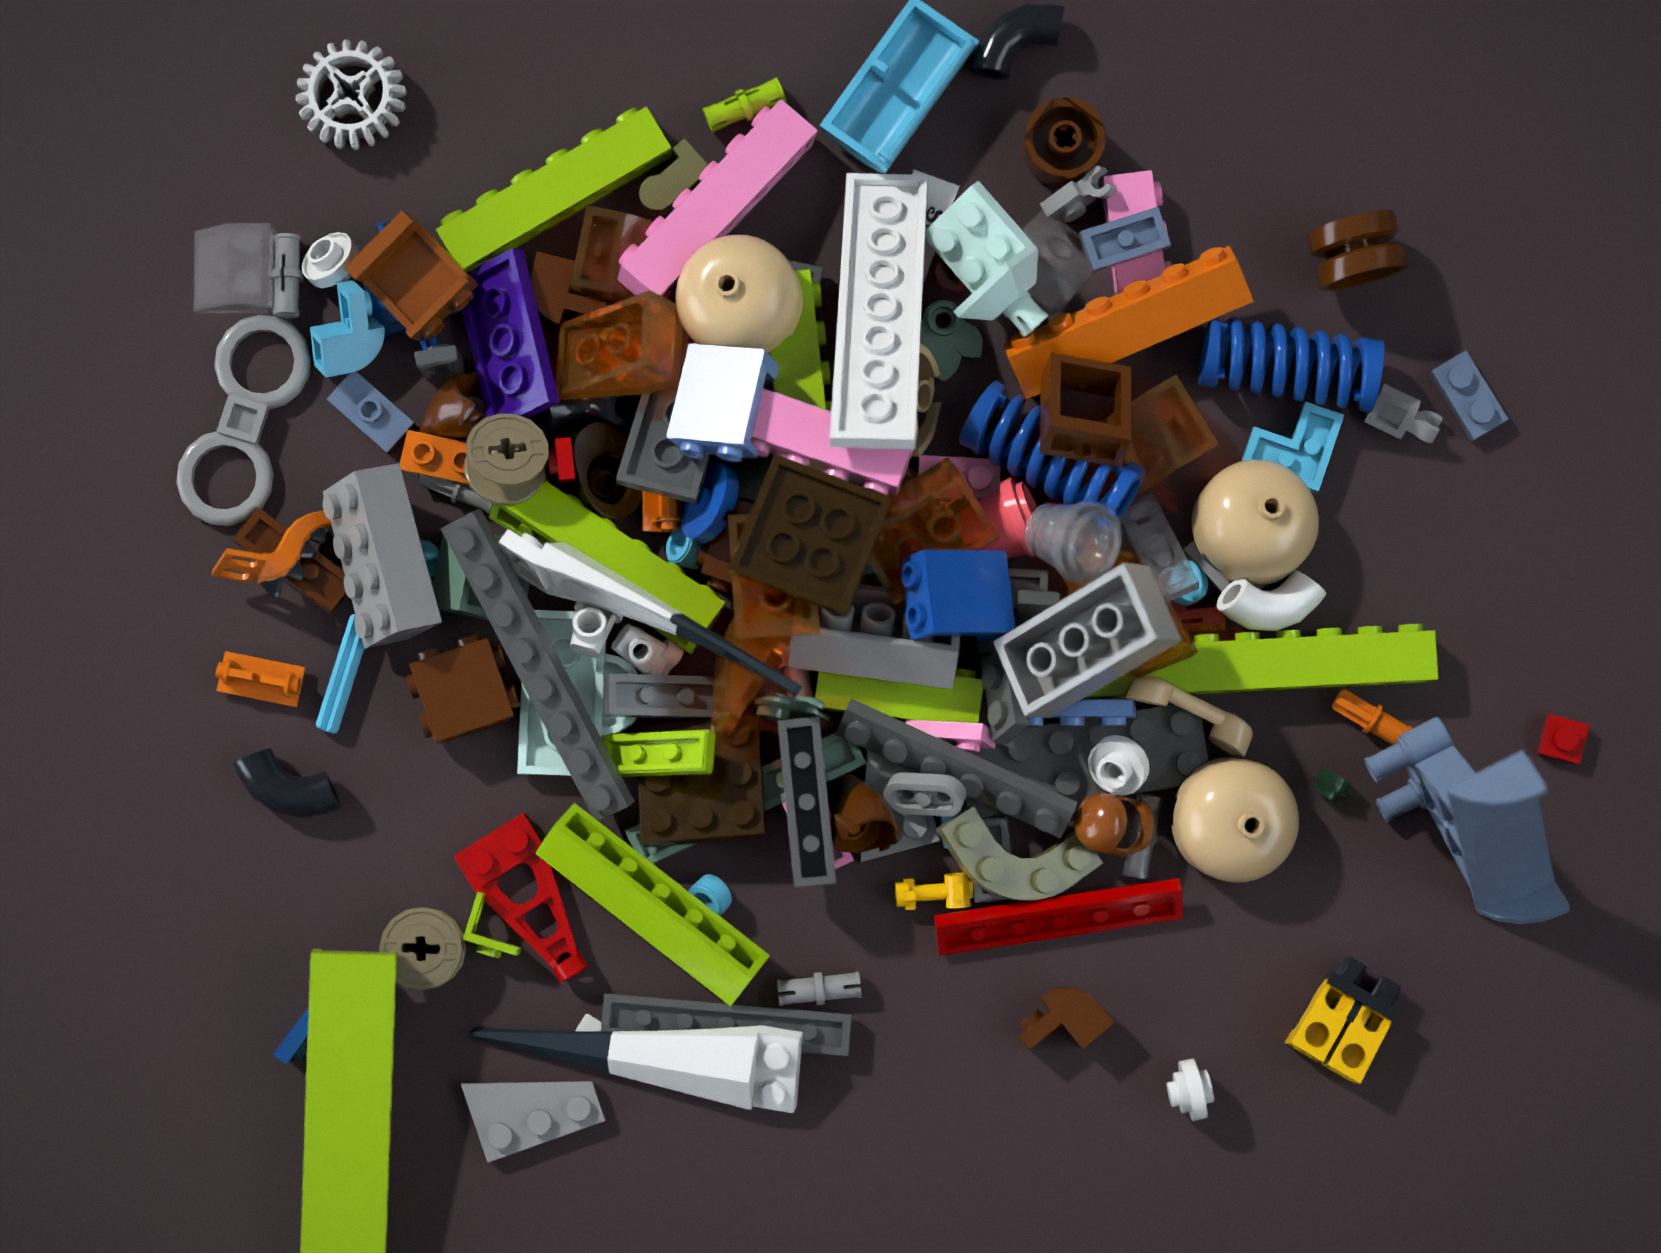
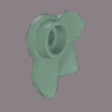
M947 300L936 301L927 307L923 320H921L920 344L927 347L936 360L940 376L936 378L942 382L947 381L955 374L962 356L979 358L982 355L983 347L982 337L978 329L964 321L963 318H958L953 312L958 306ZM947 315L951 320V324L946 328L938 327L935 322L937 316Z
M765 692L764 696L755 698L754 706L757 707L756 716L764 720L773 722L789 720V715L799 718L819 717V720H830L828 714L817 710L818 708L824 710L825 703L818 698L809 696L789 698L784 694Z

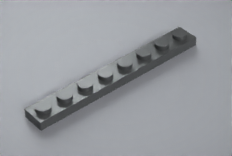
M479 508L442 527L441 530L592 816L596 820H600L629 807L635 801L481 509Z

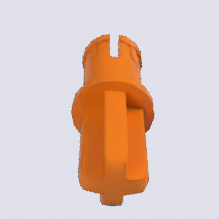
M1342 689L1332 704L1334 711L1363 727V733L1367 734L1370 731L1392 745L1397 744L1396 739L1399 738V735L1413 729L1411 726L1405 725L1382 711V705L1374 706L1347 689Z

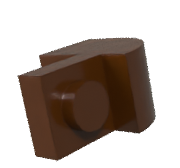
M537 251L530 280L538 313L542 319L550 326L563 331L566 316H571V322L582 327L594 329L596 323L606 326L610 312L608 303L573 294L579 272L577 261Z
M1059 987L1050 989L1038 996L1048 1010L1042 1014L1039 1009H1036L1019 1024L1023 1031L1017 1037L1030 1050L1061 1024L1081 1049H1084L1115 1022L1097 1000L1088 993L1074 988Z

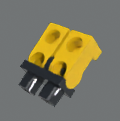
M1347 956L1338 965L1335 972L1325 975L1308 1008L1295 1029H1292L1285 1044L1316 1062H1322L1321 1065L1348 1081L1361 1084L1389 1029L1391 1021L1394 1020L1399 1011L1394 1005L1398 999L1401 986L1384 976H1379L1371 992H1367L1360 988L1358 984L1368 967L1356 959Z

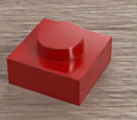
M571 437L555 439V449L548 450L550 474L558 473L559 483L575 482Z
M1548 714L1537 754L1575 765L1580 764L1590 725Z

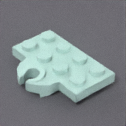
M534 610L601 739L603 735L619 734L632 726L637 718L604 717L603 676L608 673L638 674L633 665L619 656L606 654V641L597 658L573 652L570 649V643L574 631L573 618L577 611ZM521 682L517 774L571 776Z

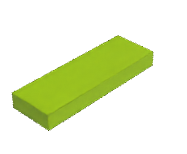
M710 730L603 735V742L621 777L712 774L716 733Z

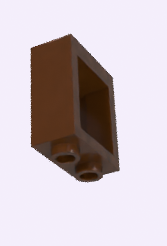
M1051 353L1041 379L1040 453L1121 467L1131 443V367ZM1061 388L1113 397L1114 425L1060 415Z

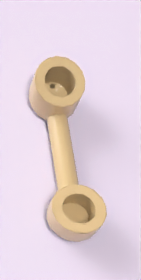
M1150 676L1137 677L1132 680L1126 695L1127 699L1158 706H1167L1168 702L1185 709L1213 723L1209 734V740L1212 744L1232 757L1245 758L1253 737V731L1242 718L1223 711L1173 686L1166 680Z

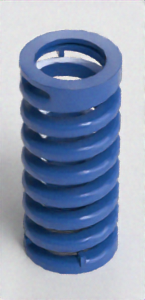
M1235 316L1228 318L1225 323H1220L1219 317L1207 322L1199 364V386L1214 388L1218 385L1219 378L1224 379L1225 368L1222 367L1231 342L1229 389L1231 391H1238L1240 389L1247 359L1253 346L1250 392L1256 395L1260 394L1269 360L1274 349V372L1271 394L1274 398H1280L1283 396L1290 365L1296 351L1293 399L1300 402L1305 399L1310 373L1316 355H1318L1314 401L1318 405H1323L1326 403L1331 378L1339 357V383L1336 405L1339 408H1346L1349 402L1353 379L1361 359V390L1355 389L1353 401L1359 402L1358 408L1360 411L1369 413L1373 411L1380 388L1384 364L1385 345L1383 340L1360 337L1352 345L1350 338L1346 334L1340 333L1330 342L1328 334L1323 330L1315 331L1308 340V335L1304 328L1297 326L1287 336L1284 326L1279 323L1272 324L1265 334L1263 323L1259 320L1250 321L1243 330L1242 321Z
M994 381L990 384L966 419L959 436V444L969 448L977 455H984L989 452V459L995 466H1002L1007 463L1010 475L1021 477L1026 474V481L1030 487L1040 488L1045 485V493L1048 498L1058 499L1063 496V503L1068 510H1077L1082 507V515L1085 520L1089 522L1102 518L1101 526L1103 530L1107 533L1110 532L1131 505L1145 478L1146 469L1133 461L1128 462L1125 467L1122 465L1117 467L1114 474L1118 476V479L1097 503L1103 485L1114 466L1100 464L1091 479L1079 491L1084 474L1091 462L1077 460L1070 471L1060 480L1068 458L1054 456L1041 470L1046 454L1040 453V438L1034 448L1023 458L1026 445L1040 424V406H1035L1031 409L1017 435L1004 448L1009 430L1024 409L1026 399L1023 395H1016L1009 403L1010 399L1005 396L1007 392L1006 385L999 381ZM1009 403L998 425L985 437L988 423L999 406L1005 408Z

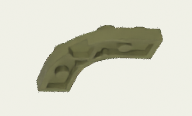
M974 806L966 807L936 828L953 858L970 880L991 894L1009 899L1039 900L1052 897L1065 891L1103 864L1095 851L1088 849L1079 841L1075 830L1045 852L1032 858H1019L1007 853L995 841Z

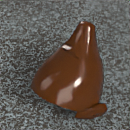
M475 371L469 374H455L442 385L429 404L420 427V433L449 439H467L473 427L487 417Z
M852 774L843 775L841 791L832 818L831 832L834 847L842 852L860 853L879 848V851L882 852L888 850L891 845H896L903 836L898 831L893 811L885 798L857 776Z

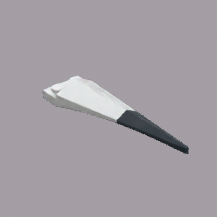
M509 529L499 541L514 573L549 595L611 611L674 634L746 668L792 695L797 696L803 687L568 543H546L543 546L531 535L523 533L520 537Z
M761 1025L664 1031H543L474 1028L469 1033V1036L475 1039L751 1110L754 1106L794 1113L797 1106L803 1032Z

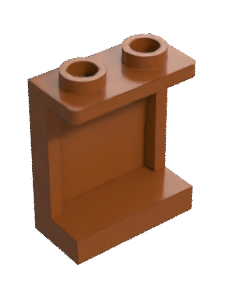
M403 210L345 267L348 273L355 280L363 282L407 329L406 334L411 339L420 342L424 339L430 340L434 338L444 328L445 323L443 320L453 310L458 312L473 299L474 294L472 291L479 285L413 214Z

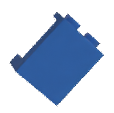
M922 550L902 558L901 581L904 585L907 608L905 617L909 626L911 640H921L929 636H978L979 640H994L1015 629L1006 551Z

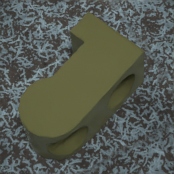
M685 138L672 148L673 157L676 161L660 175L650 176L645 179L640 186L641 205L652 216L659 217L670 213L674 209L672 204L686 188L693 191L701 182L699 176L708 166Z

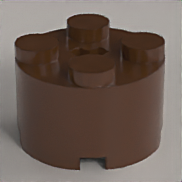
M1076 97L1051 99L1039 105L1029 117L1022 140V157L1030 172L1043 183L1062 188L1071 181L1078 182L1091 168L1098 166L1106 144V134L1100 114L1089 103ZM1065 136L1070 138L1069 146L1066 145L1061 148L1057 145V141L1064 139Z

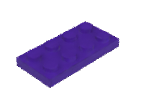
M511 248L468 272L479 285L472 291L474 297L462 309L486 416L490 417L499 413L517 414L528 419L560 402L524 251Z

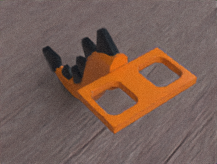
M324 511L308 513L295 520L286 530L278 547L272 553L262 552L258 554L226 548L214 566L211 576L252 583L258 575L257 584H261L272 598H277L281 594L284 577L295 581L303 579L304 573L299 560L311 559L316 555V550L309 540L321 545L324 544L326 541L325 529H329L334 538L331 522L325 516ZM233 557H238V558L250 559V560H255V562L242 561V560H237V559H232V558H233ZM223 570H234V571L246 572L247 574H239V573L227 572V571H223Z

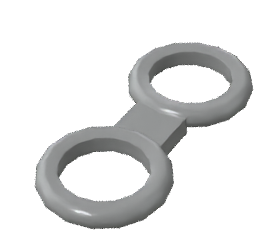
M255 315L242 319L225 332L217 346L214 368L219 385L228 397L217 431L202 435L187 447L178 464L176 480L181 501L194 516L208 524L231 526L248 521L258 507L260 509L264 507L272 492L274 472L269 455L259 444V440L269 410L286 405L301 393L309 378L311 367V354L306 339L295 325L282 318L269 315ZM258 332H270L283 337L291 346L294 355L293 372L287 382L277 390L268 393H255L241 387L235 379L232 370L233 353L238 344L247 336ZM221 447L237 448L245 452L253 461L256 471L255 488L249 498L239 506L229 509L213 508L204 503L198 496L194 485L195 469L201 458L211 450Z

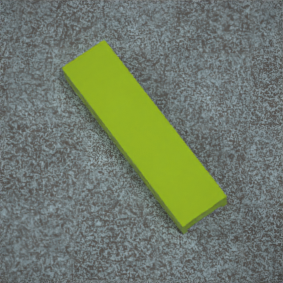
M313 949L311 952L300 1253H387L397 951L360 952Z

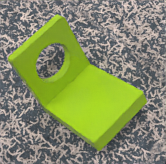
M477 892L463 940L478 944L476 952L500 959L501 953L506 952L519 956L522 947L475 933L485 903V893Z

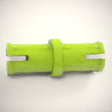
M776 77L746 91L739 89L734 92V96L717 104L704 107L702 110L713 133L743 119L750 121L765 106L769 108L774 107L780 99L784 102H787Z

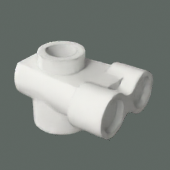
M576 601L574 609L577 613L573 618L574 631L570 649L575 653L597 658L614 623H620L623 615Z
M630 624L624 626L611 646L615 652L633 665L641 674L668 675L670 670L681 660L684 653L681 647L669 639L662 642L645 633L641 628ZM643 644L638 652L633 653L636 645Z

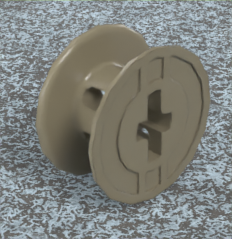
M499 413L480 421L473 427L467 438L464 475L470 488L482 499L495 504L514 505L529 500L540 490L545 480L548 442L543 431L531 420L517 414Z
M419 907L405 910L391 919L382 933L379 950L380 952L397 951V983L406 988L425 990L441 987L455 977L463 965L466 944L465 940H463L464 933L455 919L442 910ZM420 937H425L426 944L440 945L439 954H426V960H421L420 953L407 952L406 946L407 943H420Z

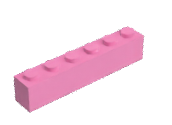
M782 99L772 109L765 106L751 123L753 126L752 130L746 136L739 133L727 146L725 158L719 164L716 161H712L700 174L699 180L701 182L693 191L686 188L672 204L674 210L666 219L659 216L647 229L645 235L648 237L639 247L632 244L620 257L618 263L621 266L617 280L653 311L676 289L680 273L688 259L706 243L727 236L812 147L818 130Z

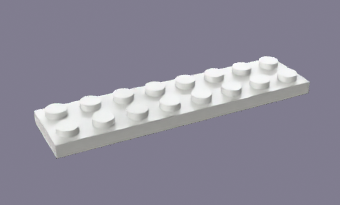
M847 173L830 447L915 450L928 175Z

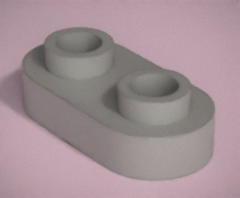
M900 772L891 776L883 796L893 810L902 814L950 817L960 812L967 793L963 784L949 775Z

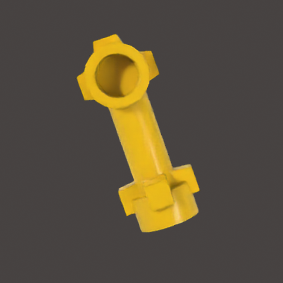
M964 872L944 874L945 883L915 885L914 878H903V882H895L896 906L905 907V910L916 909L917 901L946 900V908H967L971 906L970 898H974L973 881H969V877Z

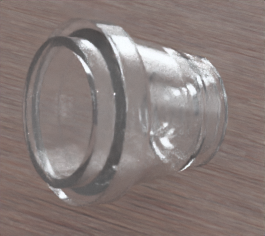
M1090 500L1077 504L1046 503L1039 506L1031 514L1025 529V543L1033 556L1056 568L1063 578L1077 584L1088 585L1108 573L1116 562L1121 548V526L1113 509L1103 503Z

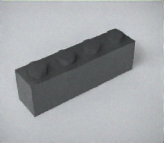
M819 717L778 721L794 888L836 884Z

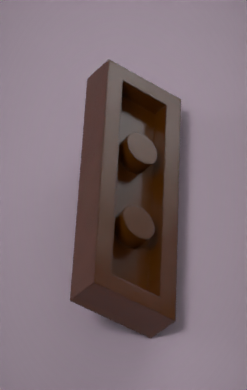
M258 507L235 535L233 541L246 552L258 554L262 552L272 553L278 547L287 528ZM316 551L314 558L299 560L304 573L301 581H295L284 577L283 580L328 614L332 615L347 597L344 589L345 574L342 569Z

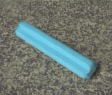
M355 614L349 617L316 722L318 729L329 733H337L364 651L362 638L357 635L354 626Z

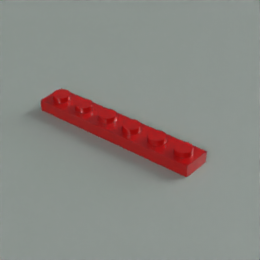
M1179 878L934 915L939 956L1183 919L1182 888Z

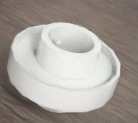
M336 232L318 239L309 248L302 263V273L318 288L332 287L337 285V282L347 281L351 278V275L345 267L359 254V247L346 233Z
M1111 735L1104 737L1091 750L1088 758V768L1093 780L1103 790L1114 795L1125 796L1133 794L1143 785L1150 772L1149 760L1144 750L1135 741L1125 736Z
M1193 1058L1178 1061L1179 1072H1174L1172 1075L1173 1081L1166 1083L1171 1106H1179L1182 1113L1189 1112L1192 1121L1205 1119L1208 1115L1206 1104L1214 1102L1209 1074L1207 1070L1198 1071Z

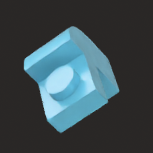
M353 280L337 282L341 321L310 327L314 366L326 378L352 373L364 368L377 356L384 341L385 327L372 315V302L369 293L364 291Z

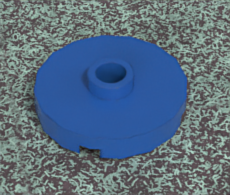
M713 462L708 465L697 504L684 502L681 526L685 537L705 544L715 539L724 530L727 521L722 519L727 510L732 512L735 509L739 494V477L735 470L730 469L731 467L719 462Z

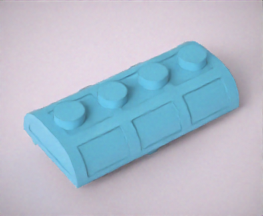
M909 0L819 125L821 130L835 144L868 167L880 173H886L977 46L979 40L921 0Z

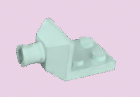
M977 181L925 230V240L972 293L953 311L958 318L994 320L1003 313L1019 329L1020 334L1026 337L1049 316L1036 304L1028 292L1036 284L1038 248L985 187Z

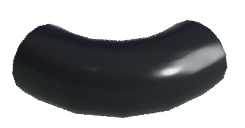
M1026 4L1002 14L982 33L972 57L971 72L991 79H1008L1014 59L1023 48L1032 44L1057 46L1065 6Z
M599 383L557 389L560 403L534 415L533 419L545 434L570 427L589 425L595 422H606L621 427L630 426L633 424L641 395L635 388L621 384Z
M271 748L255 752L233 763L238 777L252 798L274 813L306 818L330 813L341 808L335 787L325 770L305 777L291 775L281 768Z

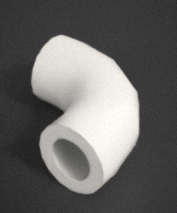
M1294 570L1278 588L1270 591L1260 590L1250 584L1245 578L1234 580L1222 591L1217 601V609L1229 619L1249 630L1278 631L1301 622L1321 603L1326 596V592L1314 580L1297 570Z

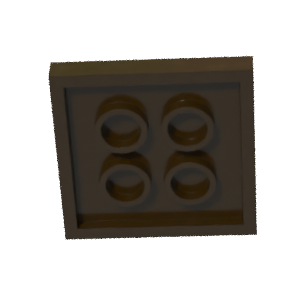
M774 454L728 571L734 575L847 617L893 499L892 497Z
M756 715L636 725V733L710 730L716 733L712 774L638 777L640 835L643 848L766 838L760 718Z

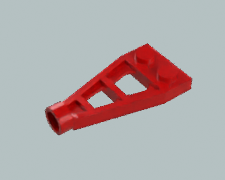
M522 813L453 857L476 893H485L484 901L553 968L552 971L561 984L586 969L588 964L578 951L553 868L535 854L542 844V840L526 814ZM520 864L531 866L538 885L536 896L525 904L512 902L500 890L498 885L499 878ZM543 903L550 907L558 926L556 933L546 939L539 938L525 921L526 913ZM570 953L572 955L560 964L558 963V958L561 954Z

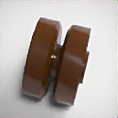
M1376 210L1356 214L1329 222L1308 232L1306 237L1311 255L1321 259L1330 258L1322 262L1315 270L1321 291H1337L1369 284L1393 276L1408 267L1404 247L1395 243H1386L1392 240L1399 232L1394 211Z

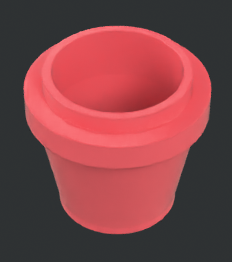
M1013 477L1001 481L999 488L961 513L956 514L958 529L967 550L1006 551L1007 558L1028 555L1032 558L1042 554L1044 551L1043 544L1048 542L1043 520L1028 487L1024 482L1017 483Z

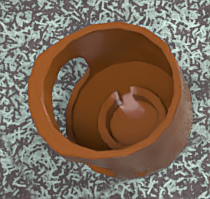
M1097 793L1087 797L1080 803L1074 818L1075 834L1079 841L1092 851L1127 857L1148 847L1153 837V813L1147 803L1137 799L1114 794ZM1123 801L1136 806L1142 823L1140 836L1136 843L1125 849L1116 847L1121 841L1127 825V815L1122 804Z

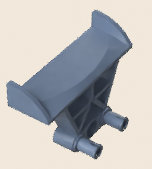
M1435 717L1399 735V738L1396 739L1397 744L1371 757L1364 758L1365 765L1376 783L1407 767L1410 778L1407 780V785L1375 799L1377 807L1387 823L1418 806L1421 809H1428L1471 889L1474 906L1478 914L1499 922L1527 924L1544 922L1569 912V903L1554 879L1538 799L1546 795V785L1523 750L1475 773L1454 747L1441 720Z

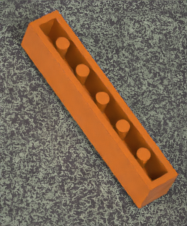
M1230 245L1225 248L1215 247L1203 252L1199 259L1186 265L1180 263L1169 266L1163 270L1160 276L1149 281L1138 280L1132 282L1124 288L1123 292L1112 297L1102 296L1095 298L1087 303L1084 309L1075 313L1058 314L1051 318L1047 325L1033 330L1026 337H1023L1019 331L1010 338V341L1003 343L1027 400L1041 394V379L1051 353L1113 363L1250 304L1254 300Z

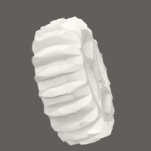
M344 40L342 43L343 51L337 52L335 46L329 43L327 45V50L330 53L329 56L324 58L318 51L313 54L318 63L316 67L311 64H304L303 70L310 78H299L297 80L298 87L305 90V92L296 95V101L298 104L306 105L299 111V114L303 120L311 119L307 125L311 133L321 130L319 138L322 142H329L335 135L334 143L336 148L342 149L345 146L346 140L349 139L353 150H358L361 138H365L369 146H374L375 139L372 134L377 131L383 138H387L389 133L384 126L386 122L392 126L399 124V119L392 111L401 112L405 110V104L395 98L406 95V89L404 86L397 84L403 79L400 70H392L395 65L394 60L390 56L381 60L383 54L381 48L376 46L368 53L366 42L361 40L356 50L353 51L350 41ZM350 66L369 69L366 73L362 70L355 76H347L339 71V69ZM329 78L334 85V92L327 100L328 105L321 110L320 92L323 84ZM382 80V100L374 112L368 104V98L375 90L374 85ZM340 83L352 92H357L358 99L363 107H360L355 100L352 101L349 97H345V92ZM352 113L359 115L363 119V121L354 124H342L333 121L336 117L341 119L343 116Z

